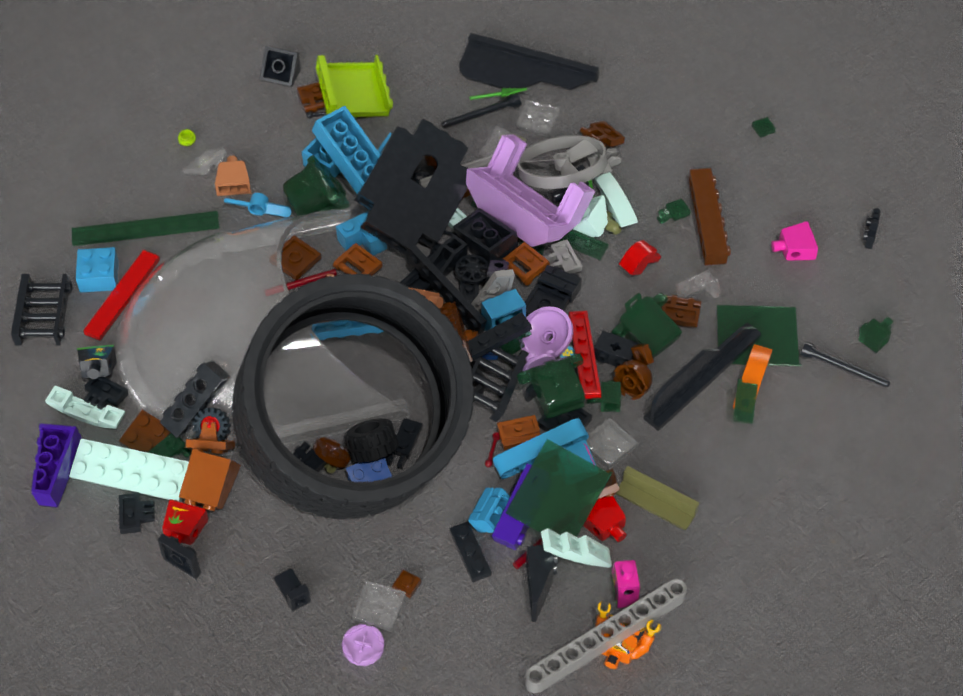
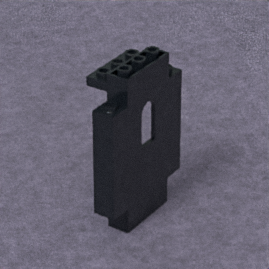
M424 119L421 120L412 134L407 129L397 126L354 201L369 209L360 228L408 256L409 247L416 245L418 240L432 248L439 242L468 188L466 185L468 167L462 166L460 163L469 147ZM429 155L435 158L437 168L428 185L424 188L410 178L421 158Z

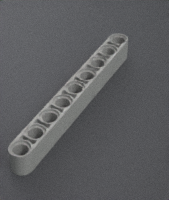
M673 579L536 663L526 672L527 689L532 693H539L641 630L647 626L650 620L655 621L681 605L685 599L686 584L680 579ZM672 591H678L680 594H674ZM656 601H660V602H662L663 604H662V605H658V604H656L655 602H656ZM638 612H644L646 615L641 616ZM620 623H627L629 626H622ZM608 633L611 637H604L602 634ZM591 644V645H593L594 647H593V648H586L585 645ZM573 655L576 659H568L567 656ZM555 666V667H557V668H559V669L556 670V671H553V670H550L549 667ZM537 677L540 681L534 682L531 678Z

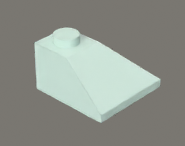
M603 195L591 199L580 223L570 232L587 239L599 237L603 234L604 228L608 223L606 202Z

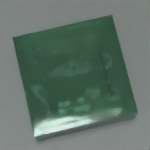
M768 117L752 122V128L760 138L773 134L776 131L775 126Z

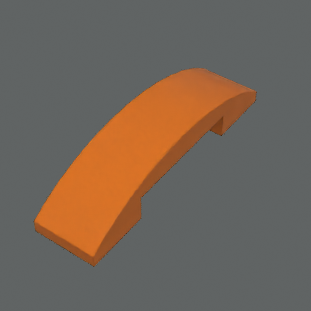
M754 344L738 388L733 409L752 414L773 349Z

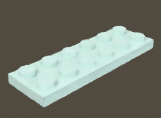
M81 439L69 477L182 503L179 493L189 462Z

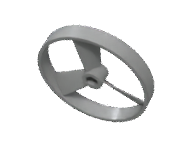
M567 135L549 138L526 148L518 162L517 168L520 179L527 185L543 189H558L569 187L570 183L579 185L580 182L585 183L595 178L604 171L608 161L606 148L601 141L588 136ZM571 148L567 152L555 154L553 156L554 160H531L548 151ZM595 152L602 155L596 163L581 171H578L571 164ZM527 162L554 163L555 169L561 171V175H534L523 170V167Z

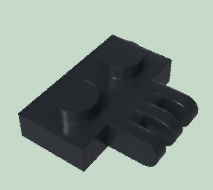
M878 208L873 209L871 216H867L865 226L868 227V230L865 229L863 240H866L865 248L872 249L881 213V210Z
M105 377L90 379L85 384V391L89 393L85 396L84 401L92 406L97 405V408L102 410L108 403L117 407L129 393L127 388Z
M139 493L119 495L120 534L141 532V523L155 521V515H153L155 513L153 508L154 501H140Z

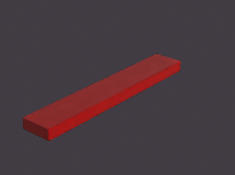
M146 250L140 253L83 330L84 335L99 341L102 340L160 261L158 255Z
M569 312L568 316L573 324L572 342L581 398H601L588 312Z

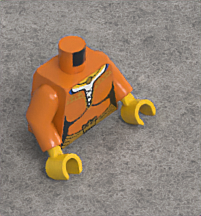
M602 601L599 603L598 610L600 615L597 616L596 626L613 616L611 614L608 617L606 616L611 610L610 603L607 611L601 610ZM650 620L647 623V628H642L602 653L607 656L605 665L611 669H616L619 661L629 664L632 659H638L646 654L655 638L654 633L661 630V624H658L656 630H652L651 624L654 620ZM620 623L622 626H629L627 623ZM608 633L602 634L604 637H611Z

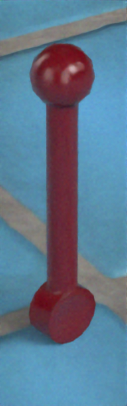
M498 432L493 433V443L488 460L485 461L486 467H491L493 464L492 457L496 443L500 440Z

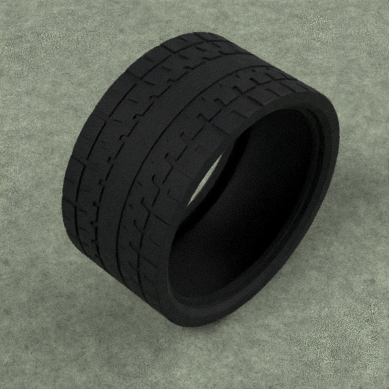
M340 274L335 277H324L299 287L297 291L294 290L284 297L280 303L278 302L269 311L267 317L262 320L252 337L239 368L232 397V410H234L232 418L234 429L236 430L235 435L239 447H242L241 452L246 462L251 466V470L257 478L262 480L263 484L272 493L278 495L286 503L293 504L296 508L308 513L311 512L314 515L322 517L332 516V518L336 519L362 518L368 514L372 516L384 512L407 500L433 479L450 462L462 444L461 441L464 439L469 427L468 422L471 420L474 401V386H472L474 379L470 359L466 348L462 345L463 341L446 315H443L440 312L441 310L433 302L426 299L424 295L414 289H409V286L385 277H373L370 274ZM333 320H348L369 324L399 340L420 364L427 378L432 397L433 414L430 434L415 464L395 476L382 480L353 482L321 474L296 458L275 432L264 398V375L267 360L284 340L310 325Z

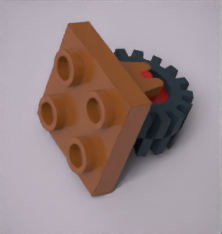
M206 408L199 411V414L194 417L195 421L192 422V425H194L192 430L196 433V438L186 439V447L200 452L212 449L211 453L219 454L228 453L229 449H235V440H224L231 431L229 430L231 427V423L229 424L230 417L226 416L227 413L219 408Z

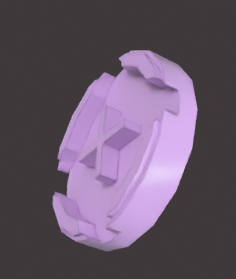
M366 624L353 626L346 631L343 638L342 650L344 656L355 665L367 666L373 664L380 659L384 652V638L382 633L374 626H366Z

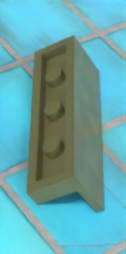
M629 466L625 469L623 481L619 485L620 490L616 492V495L683 530H687L698 512L699 502Z

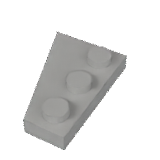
M513 269L495 271L471 303L480 314L481 302L488 298L499 296L506 291H511L515 277Z

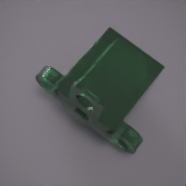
M314 155L307 159L308 164L304 170L283 184V190L300 221L308 220L330 202L333 205L341 201L339 198L341 193L347 195L341 183L331 175L326 166L320 163Z
M661 292L653 298L646 296L643 299L641 294L637 293L625 303L626 312L619 319L620 324L611 333L620 337H624L627 334L634 342L648 344L654 358L672 345L681 336L682 331L661 309L668 300Z
M581 354L545 361L543 364L522 371L516 376L519 384L532 382L547 419L585 407V394L574 370L575 367L584 363Z

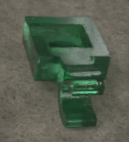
M683 199L667 203L665 209L659 210L658 214L660 216L657 217V220L660 224L667 222L671 217L676 221L690 216L691 210Z

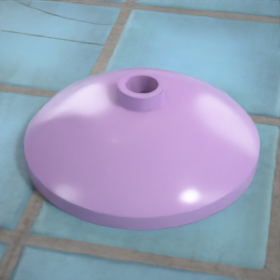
M542 307L526 317L532 326V330L519 336V344L522 350L528 352L529 355L536 354V356L553 350L556 358L567 349L573 337V324L570 317L563 310L557 307Z

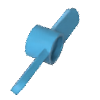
M262 193L252 194L250 202L224 198L225 203L248 207L249 212L257 216L271 214L289 217L292 213L289 206L269 203L268 197Z

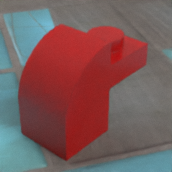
M640 240L627 250L619 265L631 275H641L648 263L659 262L662 256L657 253L655 247L649 245L644 240Z

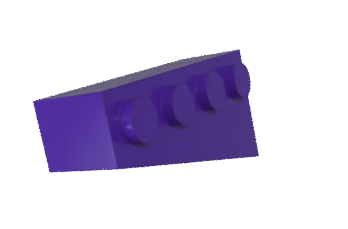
M39 423L40 435L37 439L38 452L35 456L36 469L33 473L31 493L40 506L58 507L69 479L80 440L83 438L77 427Z
M528 463L526 464L492 534L495 542L513 550H517L519 545L522 546L526 538V532L532 526L535 515L552 486L549 472Z

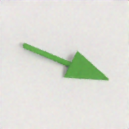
M502 88L501 92L470 96L469 99L473 100L500 95L503 97L525 91L527 88Z

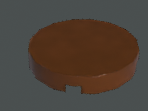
M320 437L313 444L315 453L328 464L342 468L346 467L351 460L349 451L345 448L344 450L340 448L341 444L331 438Z

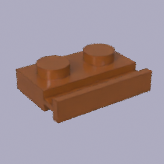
M535 415L497 423L504 451L541 435Z

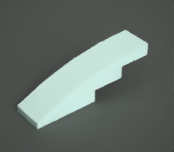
M609 172L596 176L594 183L599 188L600 194L605 197L608 212L612 214V217L618 222L619 226L624 227L638 223L627 197L612 174Z
M548 528L541 531L544 550L578 563L608 568L612 566L609 548L586 535L577 538L568 532L559 535Z

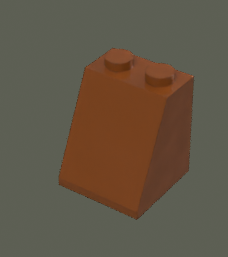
M192 450L179 497L185 499V504L196 506V503L204 504L203 508L215 511L216 508L223 509L241 465L231 459Z

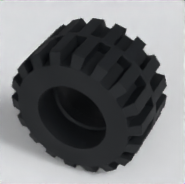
M385 418L361 422L350 428L344 435L351 460L354 462L379 460L394 452L399 446L391 420Z

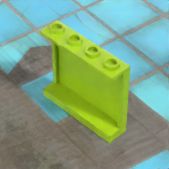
M318 55L316 72L327 115L346 106L353 117L389 116L390 109L393 108V100L389 97L390 89L389 86H386L383 63L380 62L378 55H375L374 63H326L325 55Z

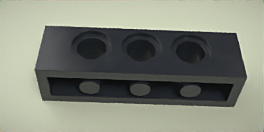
M214 360L208 363L203 362L196 371L198 373L195 377L190 378L186 382L185 390L174 398L175 403L169 406L163 413L164 417L160 423L176 438L187 434L193 426L192 422L195 421V415H198L199 411L208 407L231 377ZM203 379L206 381L207 387L204 386ZM192 394L195 396L196 401L192 399Z

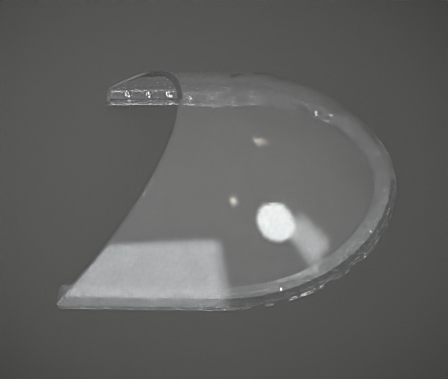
M351 210L318 211L215 233L189 244L160 264L145 279L130 299L121 318L116 340V358L121 381L125 388L128 389L129 397L140 412L143 409L161 421L164 417V411L175 403L174 398L185 390L186 382L198 373L196 371L203 362L208 363L214 360L231 377L207 408H219L227 413L226 416L230 417L229 424L231 423V427L229 430L231 431L224 440H235V449H232V451L240 452L242 447H239L232 418L234 411L232 410V397L235 380L258 326L267 317L269 311L289 294L281 264L284 242L294 235L300 238L334 231L337 225L353 218ZM309 326L297 331L284 340L267 360L264 375L266 409L275 432L285 446L345 433L353 426L370 419L385 418L394 422L404 418H411L405 399L391 401L369 386L337 359ZM203 379V384L205 387H207V383ZM192 394V399L196 401L195 396ZM194 425L191 427V429L187 432L186 435H183L179 438H182L184 440L196 438V433L192 430V428H194Z

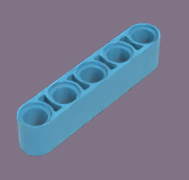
M579 418L573 419L498 454L492 461L500 477L506 479L522 472L527 463L535 466L556 456L558 451L582 440H587L589 435Z

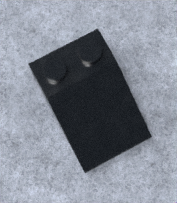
M480 208L452 227L456 234L467 243L471 251L475 255L485 258L489 264L491 260L503 259L518 247L517 233Z
M543 545L527 546L526 571L532 622L537 621L552 586L553 575H557V556L545 551Z

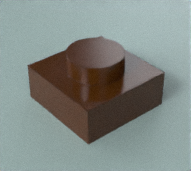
M638 344L631 347L635 360L642 361L646 365L654 362L652 351L648 344Z
M403 570L392 585L393 590L411 599L421 584V578Z

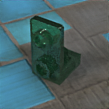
M171 433L147 453L172 458L175 454L179 455L182 453L188 458L192 451L186 447V443L180 437L176 438Z

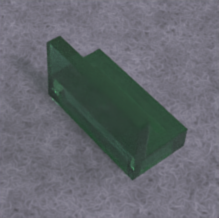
M738 379L733 415L734 422L753 424L758 384L744 383L742 379Z

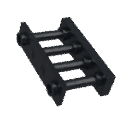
M29 274L21 275L11 330V337L15 346H22L23 339L27 336H54L56 345H61V339L65 337L64 320L69 292H72V282L68 280L67 274H63L61 283H34V281H31ZM34 291H60L59 298L31 297V293ZM32 306H58L57 313L28 312ZM29 321H55L54 329L26 328V323H29Z
M500 348L491 351V353L510 362L512 368L508 371L483 357L474 360L471 364L474 381L497 392L499 396L498 401H493L474 391V399L491 408L493 413L490 419L496 422L505 413L525 365V358L529 355L524 350L519 355L515 354L514 356ZM478 365L504 377L505 384L500 386L476 373Z

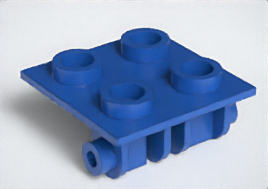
M385 458L371 462H359L346 468L348 481L369 482L392 477Z

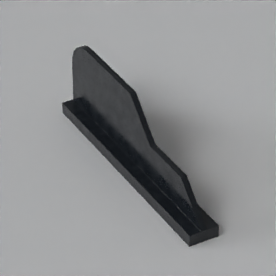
M474 33L469 35V43L459 64L460 72L466 79L500 89L528 88L544 82L572 90L591 81L597 83L599 79V67Z
M747 322L718 348L703 349L658 391L652 402L651 410L644 415V420L657 431L661 430L759 340L762 333Z

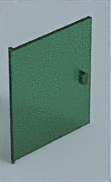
M717 305L718 347L736 330L748 322L762 333L761 338L754 344L773 349L768 366H801L799 364L796 307ZM754 344L732 365H746Z
M547 439L505 514L539 533L548 528L559 535L568 532L577 537L612 472L604 471Z

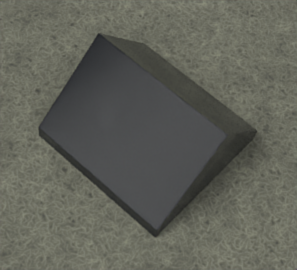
M265 46L259 80L293 87L301 70L299 53Z

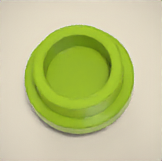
M185 129L179 133L178 141L183 146H189L196 141V136L191 130Z

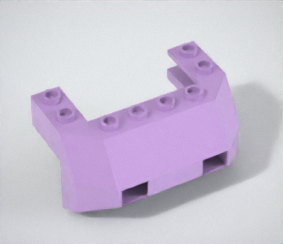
M502 135L488 167L467 169L466 185L477 207L517 233V237L531 247L560 240L580 223L596 191L583 182H580L579 185L570 183L559 207H557L513 176L527 143L516 135Z

